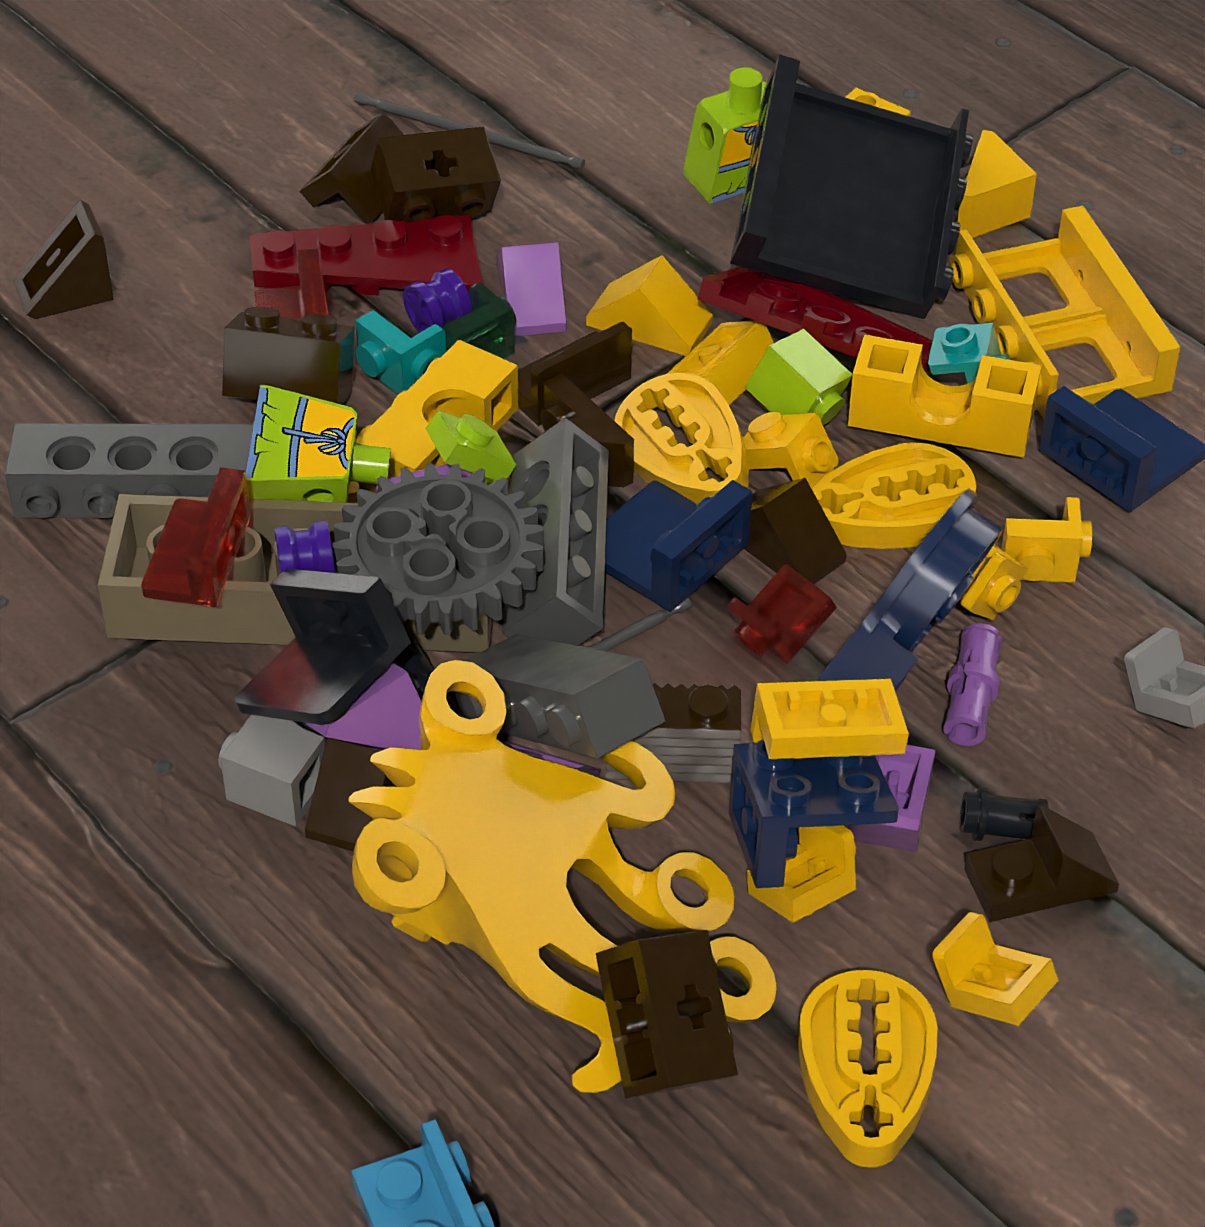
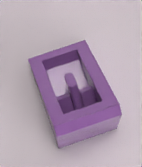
M559 243L501 247L496 255L510 337L566 332Z
M391 662L389 670L383 676L374 680L350 704L348 712L342 718L325 725L306 723L328 738L385 749L392 747L421 750L419 730L421 700L408 672Z
M906 745L905 754L875 755L899 807L898 820L895 823L850 825L854 841L912 852L918 851L936 750Z

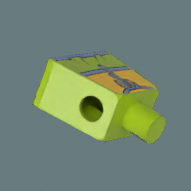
M744 67L733 70L729 75V91L704 98L696 106L683 175L709 204L744 193L763 92L767 83L762 81L761 73L753 68Z
M260 385L245 476L244 499L347 503L350 481L377 484V478L380 476L388 479L391 448L355 444L357 412L352 407L273 386Z

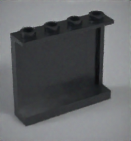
M779 54L763 92L730 264L925 319L936 299L945 300L953 279L954 270L952 267L946 266L947 256L952 254L960 232V223L953 221L954 210L957 211L962 203L967 185V179L959 176L961 167L965 166L973 144V135L966 133L969 110L961 108L951 128H947L797 84L800 60Z

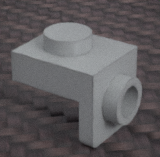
M1164 627L1126 653L1124 661L1136 711L1165 719L1184 727L1196 728L1205 723V666L1184 660L1177 630Z

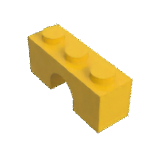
M864 335L852 376L848 426L1024 458L1034 416L1042 365L982 355L977 377L973 381L965 385L949 386L933 380L924 371L921 363L922 344Z
M458 340L443 356L435 358L428 366L426 372L407 391L400 392L394 399L391 407L372 425H367L362 429L355 444L391 448L388 478L400 476L401 468L405 467L411 472L424 470L429 463H433L435 467L444 465L446 463H444L426 431V427L437 410L460 418L464 414L473 415L488 424L492 430L498 431L519 409L518 365ZM358 482L359 486L376 493L377 484Z

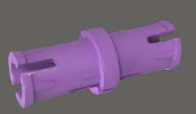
M971 624L962 631L959 660L949 673L947 689L951 695V701L943 731L944 734L949 733L948 739L958 745L974 746L985 739L990 703L998 696L1000 678L995 671L1003 637L1002 635L997 636L999 631L989 624Z

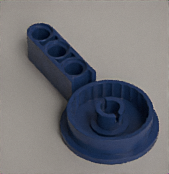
M968 488L947 510L896 575L859 628L816 681L891 679L896 692L919 659L912 652L936 622L940 624L954 608L975 579L972 575L1003 532L1001 527L974 508L980 498L977 493Z

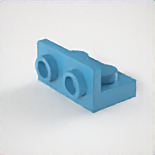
M435 1119L421 1124V1147L351 1170L353 1188L369 1227H494L485 1203L482 1201L472 1205L465 1186L471 1184V1178L458 1141L446 1144Z

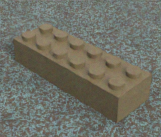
M119 494L98 581L107 638L288 645L295 638V635L270 586V583L280 574L274 527L289 526L294 531L308 530L313 522L327 521L332 546V543L335 542L334 524L343 522V506H358V503ZM485 613L479 614L478 629L474 631L463 620L454 621L450 635L443 633L439 622H430L423 635L416 633L415 620L407 619L403 623V627L410 642L412 638L416 639L420 643L422 650L482 652L490 647L492 618Z

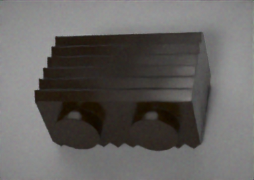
M653 683L652 685L666 722L631 741L651 751L666 767L673 782L731 783L734 744H741V689L735 685L730 689H726L723 685L716 687L708 684L700 687L694 684L689 688L680 684L674 688L669 683L661 688L656 683ZM606 763L605 780H630Z

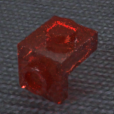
M785 563L748 606L734 597L726 608L739 624L733 633L744 645L760 657L769 650L788 664L836 610L837 606L830 596Z

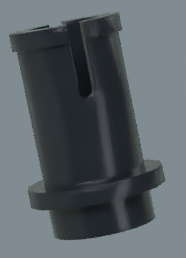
M978 787L976 793L964 792L960 809V831L962 833H971L974 841H982L984 835L1030 839L1034 821L1021 820L1019 817L1035 819L1038 806L1048 808L1047 799L1039 798L1035 800L988 795L986 787Z

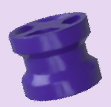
M449 268L434 273L431 281L426 284L417 281L404 287L403 302L411 323L419 333L434 324H437L442 329L447 323L459 325L470 320L472 316V303L465 284Z
M327 521L313 522L308 530L294 531L289 526L274 527L280 573L286 568L335 573Z

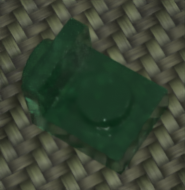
M480 282L469 287L472 311L443 326L446 332V352L458 340H461L503 359L514 354L516 316L510 303L505 298L494 294Z

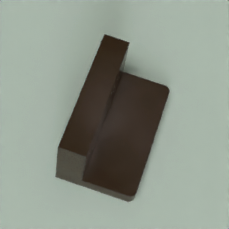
M382 112L355 130L299 192L313 208L339 192L365 223H370L382 212L371 174L378 137L404 134L389 116Z
M623 321L601 332L594 331L518 369L519 409L537 426L542 425L540 414L543 410V382L561 373L590 399L631 379L632 328Z

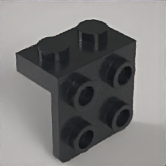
M287 568L270 583V586L295 638L236 695L235 702L241 713L318 725L329 724L342 718L348 712L350 704L374 680L383 676L389 670L391 662L411 643L395 610L393 598L384 586L381 578Z

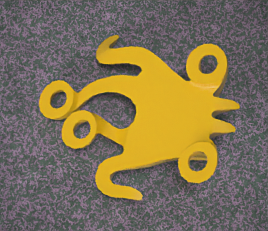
M452 660L441 663L430 674L420 705L419 730L421 750L390 747L374 753L370 758V761L396 787L373 786L356 791L349 797V803L374 819L363 828L354 847L352 861L354 886L362 899L372 908L394 915L391 923L395 928L421 942H428L433 937L445 945L454 942L466 946L495 969L503 980L525 1001L550 1015L584 1027L596 1034L601 1041L598 1055L586 1066L574 1072L572 1075V1085L580 1092L597 1093L608 1090L621 1081L605 1001L565 981L552 971L539 956V949L544 946L554 955L578 969L600 978L595 953L617 946L600 935L577 910L566 887L567 872L572 867L601 887L622 911L637 922L661 932L676 934L700 930L711 931L724 925L734 910L735 895L728 876L711 859L695 852H679L672 855L653 871H643L624 862L612 840L609 828L637 830L652 826L662 820L674 805L675 788L673 780L666 767L651 751L636 742L629 741L600 757L608 765L630 779L636 787V790H631L568 766L534 758L509 748L496 739L504 724L506 705L504 693L493 675L473 662ZM455 691L468 694L480 703L482 715L475 719H466L458 716L450 709L446 700L447 692ZM681 876L694 882L704 894V905L697 908L683 905L675 898L671 890V877ZM726 936L710 941L717 967H726L737 972L743 978L748 988L746 995L741 997L727 995L720 989L727 1022L748 1023L758 1019L771 1009L777 991L775 974L767 958L753 944L737 937Z

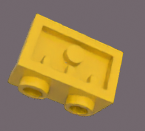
M891 679L757 683L750 731L755 743L764 739L769 759L905 754L909 733Z

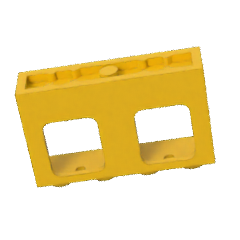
M1083 205L1062 209L1058 238L982 253L968 230H960L956 255H953L950 259V267L954 270L953 283L958 289H963L972 303L973 313L979 324L993 323L1001 355L1008 354L1013 361L1042 365L1035 406L1043 419L1045 417L1048 396L1056 391L1059 373L1045 353V351L1086 343L1092 345L1097 350L1115 379L1071 390L1093 405L1116 389H1123L1137 399L1172 391L1181 347ZM1032 273H1043L1051 280L1067 307L1022 317L999 280Z

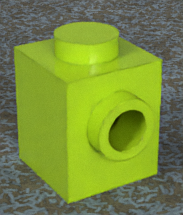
M802 329L769 345L745 388L770 412H779L781 415L817 412L822 424L825 425L842 409L845 399L841 395L852 379L853 374L805 329Z

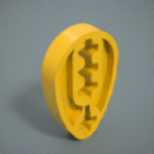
M690 373L665 374L641 384L621 403L614 421L634 438L633 471L646 483L658 481L696 504H699L708 496L713 497L732 480L749 488V459L743 436L728 402L715 385L707 379ZM658 406L663 411L667 410L672 423L677 427L682 426L687 440L693 445L687 447L683 443L678 444L673 431L668 426H662L658 414L652 409ZM705 468H711L725 480L718 482L714 478L709 479Z
M902 443L871 451L846 462L824 476L811 489L842 545L873 549L917 547L922 543L937 522L964 491L970 488L976 493V480L966 462L951 451L926 443Z
M855 970L840 973L819 984L810 993L803 1005L798 1035L802 1079L808 1100L822 1129L848 1161L868 1168L880 1167L891 1162L914 1133L927 1105L935 1069L938 1033L935 1013L928 1000L919 990L897 976L874 970ZM858 1000L872 1001V1007L875 1010L873 1036L876 1040L874 1067L877 1070V1074L873 1075L864 1074L860 1064L862 1037L859 1033L861 1007ZM865 1105H870L873 1108V1120L879 1132L878 1137L870 1138L864 1136L861 1121H863Z

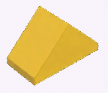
M982 130L966 178L965 194L959 207L957 222L960 223V230L967 229L972 238L1031 217L1037 173L993 131Z
M661 255L609 283L587 314L586 325L605 330L623 321L632 328V340L686 356L700 343L712 325L713 314L701 300L697 299L698 296L664 256Z

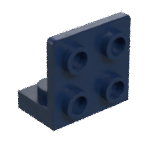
M1065 386L1048 396L1039 450L1129 512H1132L1205 459V443L1123 389L1114 390L1094 405Z
M732 480L713 497L708 496L699 504H696L658 481L650 482L606 518L605 572L671 612L749 545L752 491Z
M764 739L757 743L734 744L729 815L756 888L784 887L786 859H794L797 853V827L895 823L898 820L899 807L875 755L769 759Z

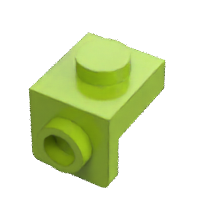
M437 410L426 427V431L444 463L452 466L453 464H459L460 469L469 471L471 474L480 468L484 469L485 484L487 485L501 478L507 479V482L509 481L511 472L517 464L497 431L492 430L481 419L469 414H464L460 418Z

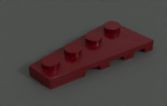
M441 215L409 223L405 222V220H386L380 223L348 226L330 225L324 228L292 231L274 230L268 233L249 234L254 287L327 292L332 284H340L357 290V294L379 296L381 287L404 289V287L417 281L426 284L431 281L434 273L449 268L465 284L471 302L484 303L483 282L470 215Z
M743 267L714 274L702 280L698 300L791 334L805 329L821 345L852 357H858L864 335L922 344V367L929 377L936 375L931 374L928 365L933 340L827 291Z

